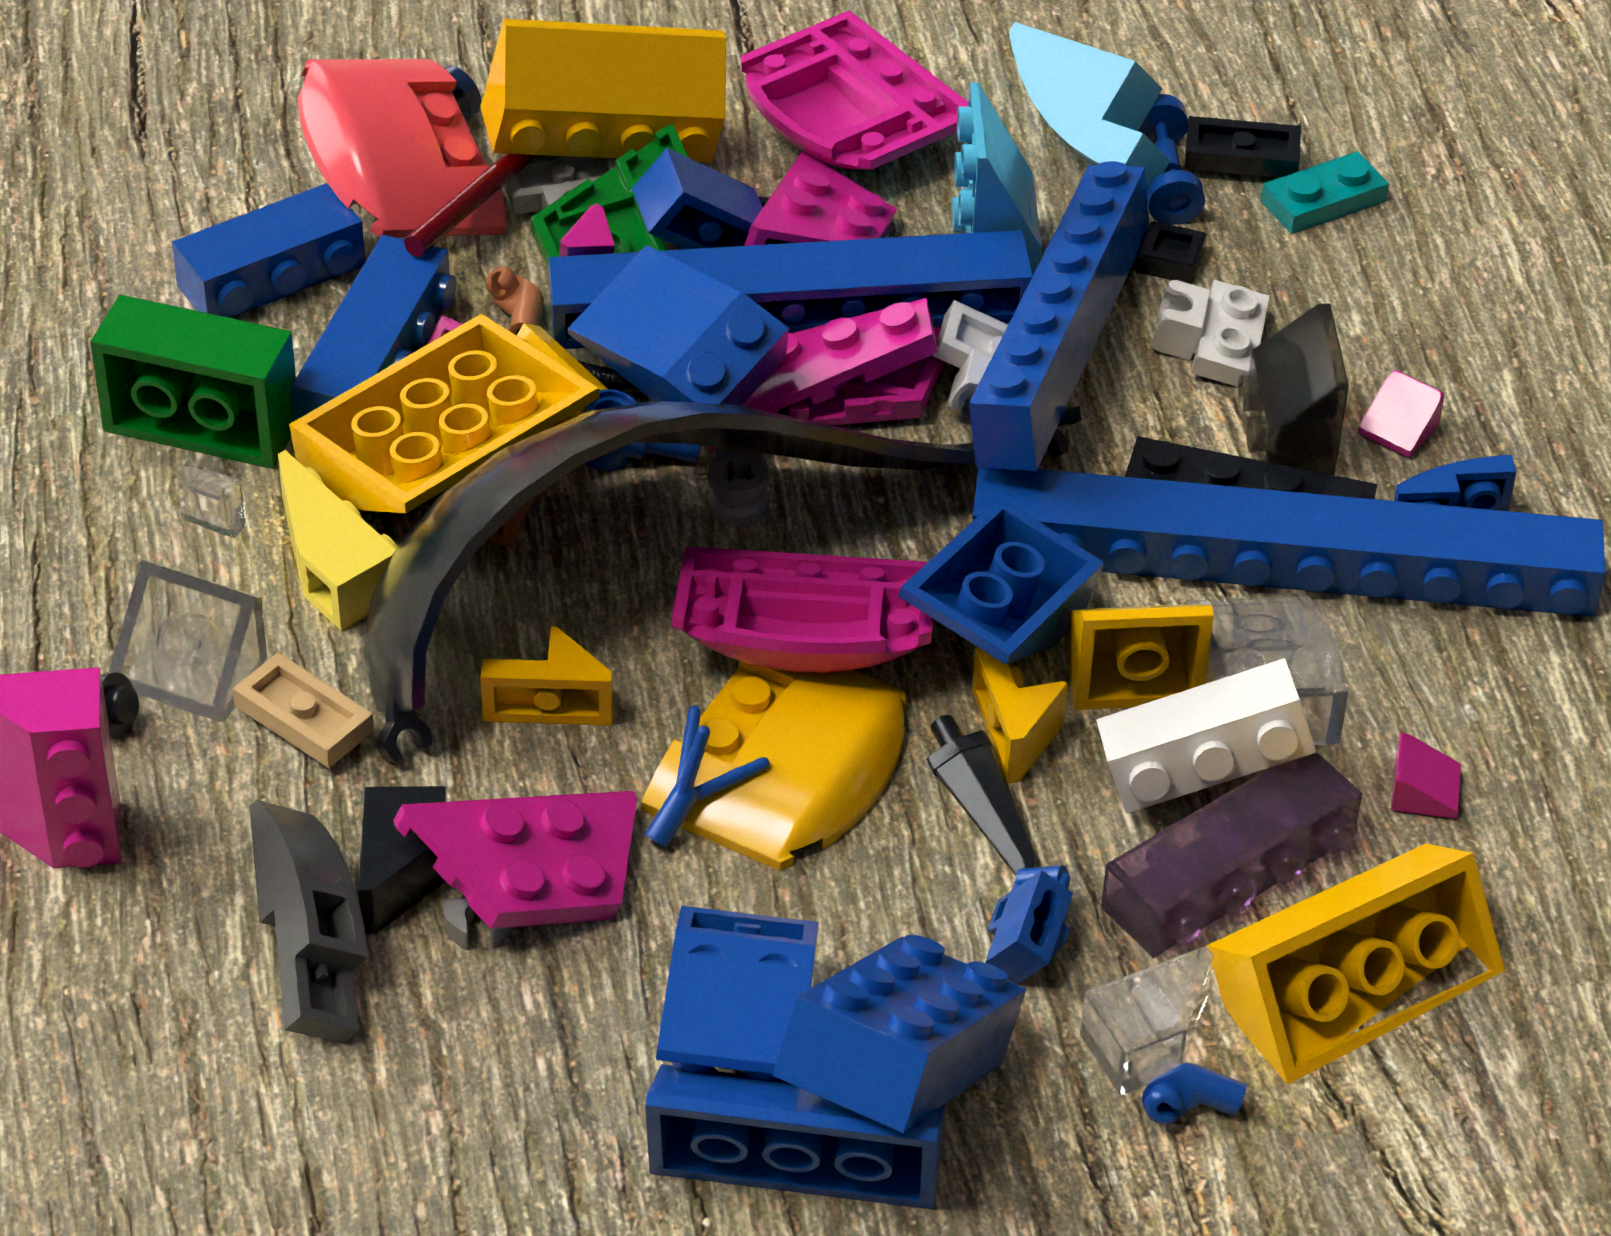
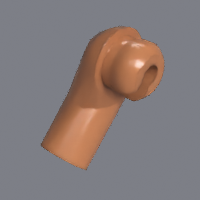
M498 267L487 276L485 282L486 289L492 294V301L496 306L511 316L509 331L517 336L523 323L540 326L544 299L539 288L524 277L515 275L511 268Z

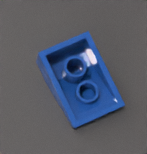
M648 245L633 258L568 328L570 336L653 401L743 405L786 357L789 328L742 291Z
M998 497L902 585L898 597L1002 663L1009 664L1053 647L1067 633L1069 610L1087 608L1105 562Z

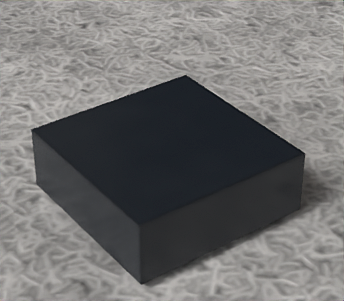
M1151 221L1138 255L1136 273L1193 284L1205 251L1207 233Z

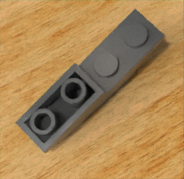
M256 800L249 807L259 923L276 926L285 1030L344 1044L359 1032L353 970L368 958L364 923L349 869L334 839L314 815Z

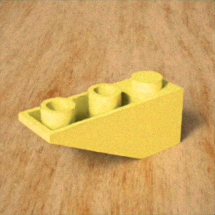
M284 450L278 454L282 499L303 596L342 631L369 615L371 596L393 552L398 546L388 535H380L367 524L358 509L350 501H342L328 489L316 470L312 467L305 468L291 454Z

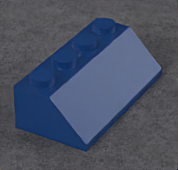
M661 1064L647 1092L645 1102L649 1172L656 1175L934 1210L944 1138L946 1104L905 1133H901L783 1080H756L745 1074L721 1072L715 1068L707 1072L694 1073L680 1070L673 1065Z

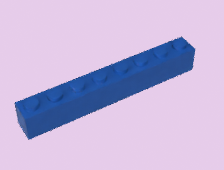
M1117 161L1088 165L969 402L976 468L1037 471L1150 226L1145 167H1130Z
M1023 230L660 251L742 291L789 328V333L821 326L838 318H851L882 310L895 303H908L927 298L934 327L942 326L944 315L954 300L1003 323H1010L1033 277ZM639 252L548 257L553 337L564 349L586 348L568 334L569 326Z

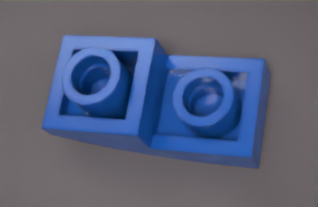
M1512 455L1474 458L1427 470L1398 484L1394 501L1509 511L1517 472Z

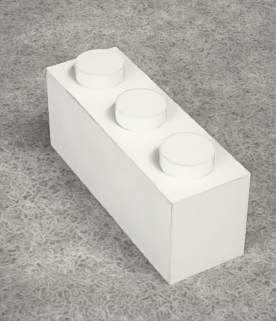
M1285 658L1096 719L1107 762L1126 814L1317 753Z

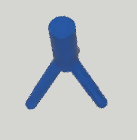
M695 705L691 706L688 710L676 784L644 834L665 848L669 846L696 802L768 769L770 766L768 758L760 757L693 788L710 736V729L707 726L699 727L701 709Z

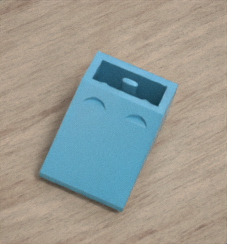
M978 82L970 83L968 107H958L957 110L958 142H966V144H962L961 152H955L954 158L955 187H963V190H959L958 197H952V231L977 233L1023 230L1033 276L1042 256L1033 172Z

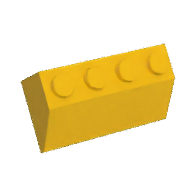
M503 18L481 104V112L493 153L619 158L631 149L635 152L639 151L654 140L656 132L665 126L673 124L690 159L697 162H712L725 121L726 36L723 30Z
M1427 843L1207 945L1226 1011L1287 1084L1300 1079L1505 971L1474 854ZM1466 946L1489 969L1480 975L1349 1035L1434 970L1446 966Z

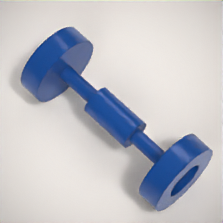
M1159 94L1138 132L1143 133L1171 160L1164 173L1153 179L1147 188L1149 212L1160 223L1177 225L1190 222L1202 212L1205 206V195L1200 179L1190 172L1181 170L1176 143L1187 133L1188 116L1183 102L1175 96L1168 94Z

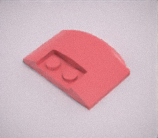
M430 59L307 60L301 75L306 77L304 87L301 88L298 95L300 123L310 153L328 185L348 209L354 204H359L378 219L373 222L370 231L379 238L382 234L396 238H406L490 167L486 166L452 93L457 81L438 63ZM502 187L445 236L504 234L507 228V219Z

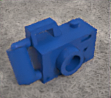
M1066 866L1018 869L1011 892L997 902L988 927V931L994 934V938L985 963L1002 969L1007 973V979L1016 985L1048 965L1051 957L1061 949L1069 936L1070 925L1064 921L1073 892L1069 890L1071 877Z

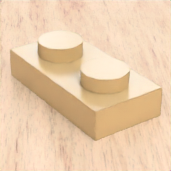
M279 652L232 688L235 707L328 768L332 767L374 732L373 713Z

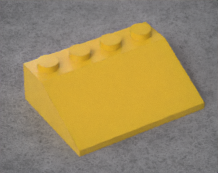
M481 313L289 424L296 460L305 468L312 467L316 470L325 486L342 501H350L358 510L408 513L456 484L498 451L550 428L600 398L599 387Z

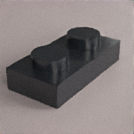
M1189 116L1184 169L1201 170L1208 173L1223 172L1257 175L1265 178H1281L1298 172L1301 126Z

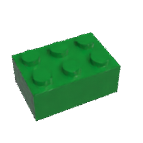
M119 294L90 341L103 431L274 469L278 462V454L285 450L291 439L289 424L294 422L291 385L296 378L292 331Z

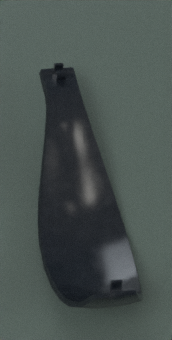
M650 401L588 411L498 451L437 498L393 552L371 596L363 654L376 709L378 712H385L386 722L377 737V748L380 755L387 762L402 760L401 752L397 747V737L403 730H407L411 734L416 748L425 749L432 746L431 731L423 721L418 719L415 710L425 705L426 651L446 595L473 554L524 504L578 466L631 443H675L725 449H748L756 453L850 467L924 470L950 464L974 463L973 441L943 445L895 440L742 405ZM1080 406L1066 408L1057 427L1072 425L1081 421ZM1056 428L1047 448L1050 456L1068 453L1067 439L1058 428Z

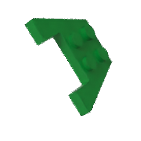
M673 124L665 126L656 132L654 140L639 151L635 152L631 149L616 159V166L593 182L588 178L531 217L530 230L548 270V257H559L560 240L588 208L595 203L604 209L615 244L614 253L640 252L646 245L658 251L667 250L663 239L648 233L632 188L666 147L688 157Z

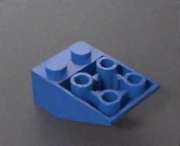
M681 906L675 931L656 1060L672 1062L674 1067L687 1072L701 1073L710 1071L714 1067L743 1070L746 1076L756 1080H781L774 1077L773 1072L797 996L809 990L812 985L819 922Z

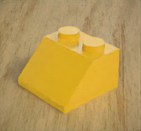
M1189 604L1069 610L1065 658L1074 710L1131 708L1205 684L1214 619L1212 606Z

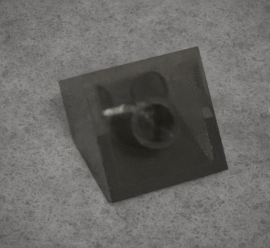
M1330 303L1317 304L1254 348L1251 353L1249 375H1240L1239 408L1241 411H1249L1250 413L1246 424L1247 448L1249 453H1258L1260 461L1335 475L1349 384Z

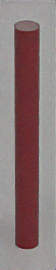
M504 154L404 239V246L407 252L415 257L422 256L539 155Z

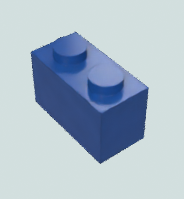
M667 147L632 188L648 233L683 249L744 246L750 226L763 208L755 188Z

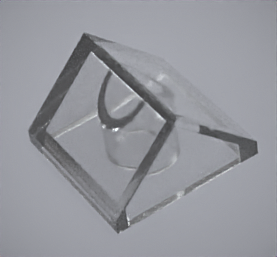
M141 559L109 672L124 674L139 695L218 722H225L235 708L232 688L268 660L261 597Z

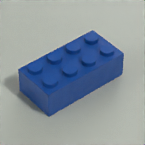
M918 935L901 936L797 996L773 1076L901 1133H905L1002 1065L1027 989L1007 981V973L996 966L978 961H971L966 964L945 955V948L932 939Z

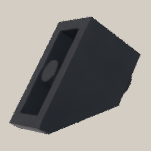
M446 786L365 787L358 884L359 905L365 934L378 933L446 882L433 868L438 857L415 832L404 838L396 829L393 821L402 804L447 802Z

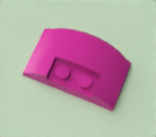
M850 10L741 56L742 72L746 73V90L762 116L784 139L796 148L821 162L836 167L872 170L957 132L958 107H968L967 100Z
M685 546L672 612V627L681 630L687 636L707 648L729 658L774 670L827 673L871 667L913 652L923 645L931 644L933 618L898 597L901 586L928 562Z

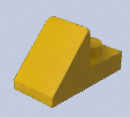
M554 625L550 627L548 660L482 659L480 682L483 722L612 726V671Z
M975 646L972 692L1006 783L1020 782L1064 724L1068 684L1066 681L1024 687L1022 674L1018 666L1009 667V664L1002 663Z

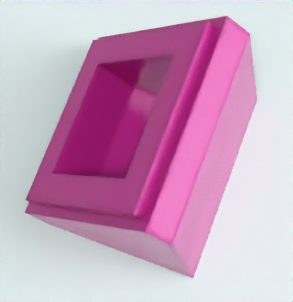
M597 203L593 206L591 205L560 240L559 257L614 253L615 244L602 206Z

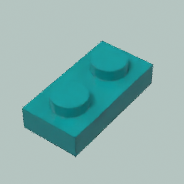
M1356 151L1263 183L1261 202L1290 234H1294L1387 201L1389 183Z

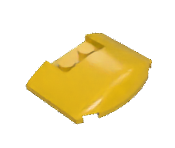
M739 661L738 669L700 717L699 727L707 726L710 729V736L693 788L760 757L768 758L770 766L768 769L696 802L680 828L779 871L794 865V856L790 853L791 851L814 842H818L821 848L825 849L848 832L869 811L888 784L897 766L904 743L905 691L855 670L827 673L774 670ZM674 739L669 746L641 801V811L656 816L675 786L683 740Z

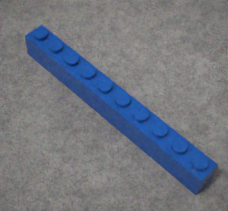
M978 468L972 521L1000 497L1105 562L1101 572L1595 617L1605 577L1603 520L1044 469L1024 471Z

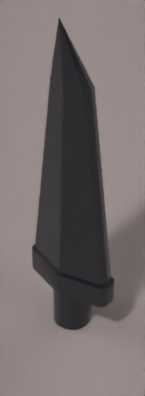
M943 715L937 718L932 723L930 729L941 748L926 759L933 774L940 778L1015 876L1018 869L1034 868L1037 859L1036 852L994 755L993 746L984 730L964 735L953 716Z

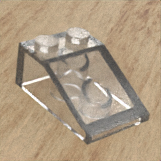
M1310 596L1185 601L1184 605L1200 604L1209 605L1213 608L1214 619L1205 684L1285 658L1314 745L1340 744L1349 689L1338 643Z

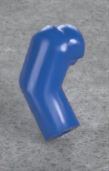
M1186 1062L1152 1079L1143 1091L1142 1104L1150 1120L1162 1125L1174 1123L1178 1120V1117L1200 1104L1235 1117L1245 1096L1247 1084L1197 1064Z

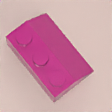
M100 667L0 674V833L52 868L91 867L94 865L121 863V802Z

